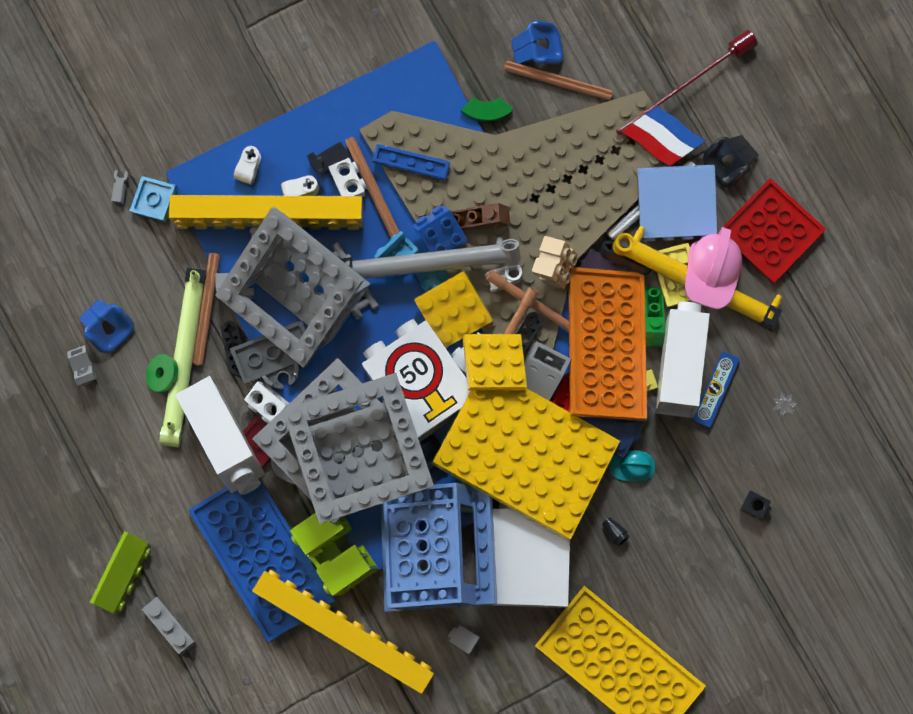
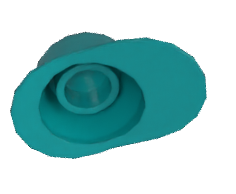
M628 450L624 459L615 454L612 456L609 462V470L619 480L641 482L652 477L655 472V461L646 452Z

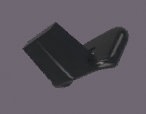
M743 135L732 138L720 137L704 152L703 162L705 165L715 166V179L721 185L732 187L750 170V162L756 159L759 154L750 146ZM732 153L735 158L730 167L725 168L722 165V159Z

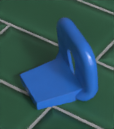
M533 21L528 25L527 30L511 40L515 62L522 65L534 60L540 64L558 65L563 60L564 54L560 34L553 23ZM546 39L549 48L546 49L538 45L537 40Z
M99 299L79 317L86 326L84 329L86 338L99 352L105 354L116 350L134 330L132 319L120 306L116 304L108 306ZM103 321L114 325L115 330L112 334L108 335L105 333L101 325Z

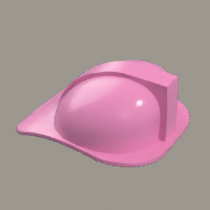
M722 227L719 234H709L691 245L688 255L685 291L692 302L712 309H722L731 301L742 268L741 251L737 243L730 239L731 230Z

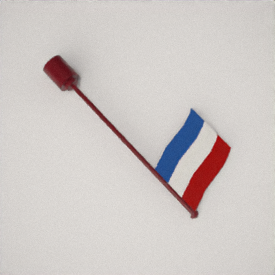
M749 30L737 36L728 43V53L620 129L617 128L616 133L619 135L624 134L639 143L654 158L665 165L671 166L706 140L692 133L674 116L658 106L730 55L740 58L758 45L756 37Z

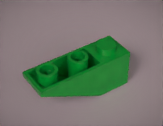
M644 287L646 346L663 347L665 338L663 292L658 287Z

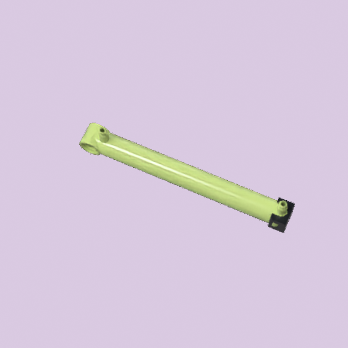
M186 269V285L174 353V360L178 365V378L176 382H173L171 385L173 387L168 391L164 422L159 444L162 446L179 448L181 445L184 411L175 394L189 387L206 270Z

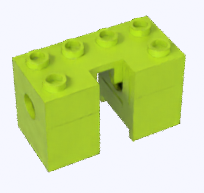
M314 513L290 530L292 533L291 539L295 545L301 547L305 555L317 567L316 572L324 582V590L329 595L342 596L378 571L379 568L364 545L359 548L353 545L343 553L340 551L335 541L352 530L344 516L335 524L331 521L319 524L316 513Z

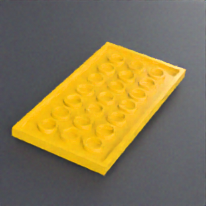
M583 586L568 607L565 608L535 645L538 650L615 714H684L706 687V685L585 586Z

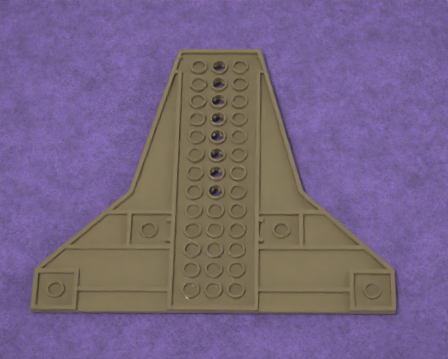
M645 91L498 135L395 111H390L359 129L373 154L376 144H381L450 162L446 181L381 165L415 222L420 217L431 214L434 208L443 205L450 209V211L494 203L508 206L510 226L493 229L462 230L467 237V242L457 249L496 245L498 237H502L503 241L507 239L517 240L521 255V261L518 265L522 269L523 277L519 283L514 285L524 292L529 287L534 288L539 292L536 300L561 316L569 283L566 284L565 289L544 284L539 279L540 277L531 272L536 257L539 258L541 253L539 249L544 236L565 241L578 254V260L639 200L637 168L673 166L660 162L637 142H635V146L632 144L628 145L629 137L616 133L617 128L620 129L653 106ZM613 147L620 148L619 155L611 154ZM596 157L604 158L603 165L595 163ZM580 166L588 168L586 175L578 172ZM567 175L568 177H572V179L570 180L571 184H568L567 182H562L564 180V176ZM548 185L556 187L554 189V194H552L551 192H546V190L548 189ZM531 195H538L540 197L538 198V203L530 202ZM499 263L446 269L450 278L465 271L493 319L492 322L481 328L484 334H504L521 301L503 289L491 292V285L486 280L485 273L507 265ZM517 270L509 272L511 278H516L519 275ZM530 307V308L528 309V311H527L525 317L523 318L521 324L523 323L524 319L526 318V316H527L529 313H531V312H537V311H535L534 309H532V308ZM540 314L543 321L542 325L524 354V361L532 344L536 341L551 349L554 348L559 325ZM537 317L529 318L531 321L529 327L524 326L523 328L529 329L534 333L531 328L534 324H539ZM525 332L521 333L522 342H528L530 339L529 335Z

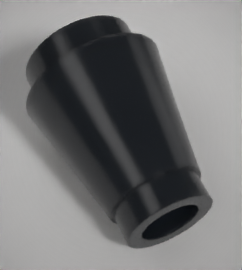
M611 517L602 523L613 544L620 546L629 539L628 531Z

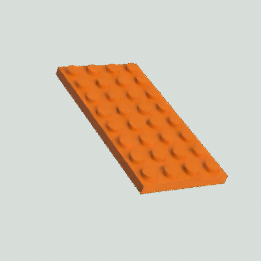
M570 268V416L646 421L647 384L644 275L636 272Z

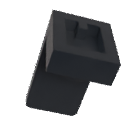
M338 142L318 155H315L314 152L307 155V158L319 177L329 171V166L350 158V155L343 144Z

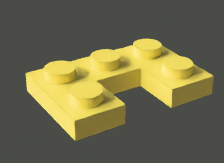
M689 243L659 250V252L683 264H688L690 246ZM657 272L667 308L676 306L679 302H692L686 294L684 285Z

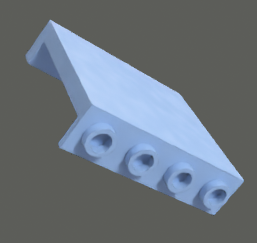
M714 165L637 168L640 226L645 228L642 236L644 241H655V238L663 237V240H674V237L682 236L683 240L693 239V236H701L702 239L709 234H717Z

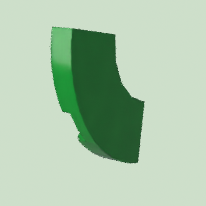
M473 97L460 112L475 121L494 122L508 116L513 111V108L500 97L490 102L479 101Z

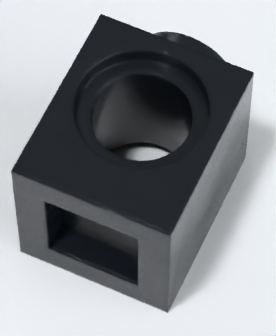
M750 490L740 510L761 520L763 516L767 518L772 509L769 506L771 501ZM755 501L760 502L762 510L755 511L752 503Z

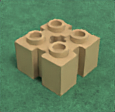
M544 236L539 249L541 253L539 258L536 257L531 272L540 277L539 279L544 284L565 289L566 284L571 279L569 270L576 265L578 254L565 241Z

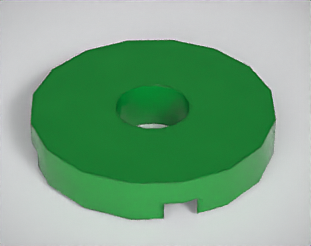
M159 354L149 362L146 370V381L149 388L155 392L165 393L173 387L171 385L178 378V365L171 356Z

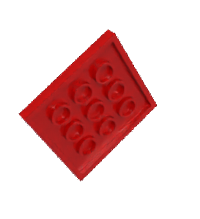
M771 178L723 226V228L731 230L730 239L737 243L741 255L772 284L826 230Z

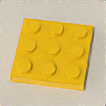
M465 271L460 272L414 299L424 318L445 348L462 339L464 334H471L493 321Z
M464 334L463 346L468 391L526 390L527 382L521 334Z

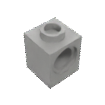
M461 625L458 628L453 627L448 635L451 638L449 643L470 655L480 639Z

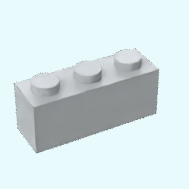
M154 598L142 608V611L179 655L182 656L196 644L194 639L160 598Z

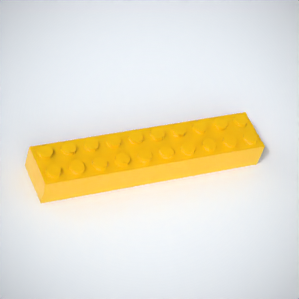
M170 195L169 218L177 229H188V226H195L196 229H207V227L226 229V227H233L234 229L242 230L245 227H259L270 209L276 207L301 228L310 227L309 229L320 230L321 227H329V230H339L340 227H348V230H359V227H363L364 204L362 196Z
M272 570L263 572L252 592L419 693H423L434 674L431 671V666L423 661L420 664L415 662V656L406 651L403 654L397 651L398 646L390 641L387 644L380 640L381 636L373 631L370 634L363 630L365 626L357 621L349 622L346 620L348 616L342 612L337 611L334 613L329 610L331 606L321 600L319 603L314 601V595L305 590L302 593L296 590L297 585L291 581H281L279 579L281 575Z

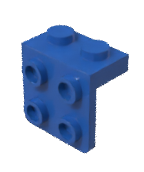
M445 205L434 208L431 214L420 217L416 220V224L413 225L414 230L421 236L430 252L457 249L467 242V237L450 209Z

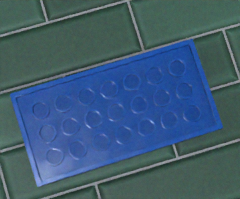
M258 478L260 485L247 494L241 495L238 490L231 493L225 487L188 511L269 643L299 625L302 621L252 592L264 571L269 572L272 570L281 575L279 578L281 581H291L297 585L296 590L301 593L304 590L314 595L313 600L318 603L322 600L331 605L335 601L331 594L329 595L324 590V583L308 556L305 555L299 545H295L292 541L291 528L261 479Z

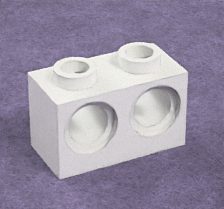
M347 158L328 167L340 196H366L364 190L367 187L363 178L359 180L356 174L359 170L355 162L351 163L350 159ZM346 168L350 170L349 174L346 176H342L340 174V171L342 169ZM351 185L358 187L357 191L353 193L347 189Z
M257 382L244 399L248 403V407L252 411L263 415L262 419L267 423L289 404L288 401L265 382ZM260 393L263 396V400L261 403H259L257 399ZM274 405L277 408L275 415L272 414V407Z

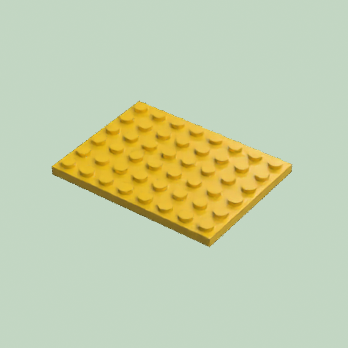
M527 388L526 390L470 391L438 450L432 465L569 541L620 440L577 416H570V412Z

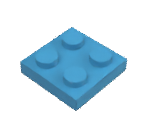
M142 176L129 211L133 214L166 222L169 214L170 195H175L178 187L174 184Z

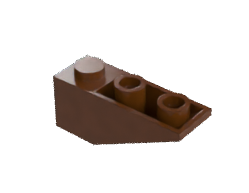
M500 203L451 211L462 230L493 229L510 226L509 207Z

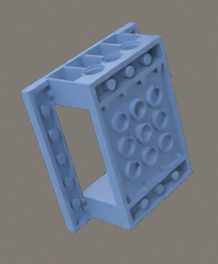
M448 483L437 484L434 487L380 504L385 612L497 604L493 502L491 497L470 486ZM473 507L477 585L464 583L460 508ZM424 520L427 526L426 529L421 532L418 526L419 523ZM423 540L427 542V549L425 551H421L419 548ZM426 560L428 562V568L427 570L422 571L420 568V564L422 561Z

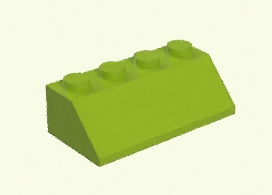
M124 531L90 603L115 615L121 612L126 603L124 601L126 595H129L134 587L132 582L135 576L138 577L142 571L143 566H141L143 559L148 558L151 552L150 544Z

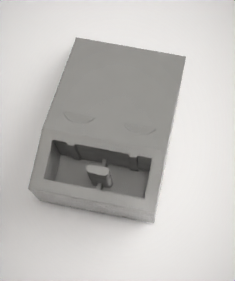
M536 341L532 344L524 361L527 389L549 401L561 381L571 358Z

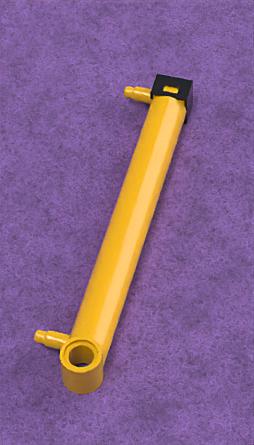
M640 226L634 237L628 233H622L613 242V250L617 255L626 256L685 286L688 266L641 243L640 240L644 234V227ZM625 241L628 244V248H622L619 242ZM735 290L731 301L726 307L759 322V326L771 331L782 312L778 308L782 296L776 295L772 304L767 306Z

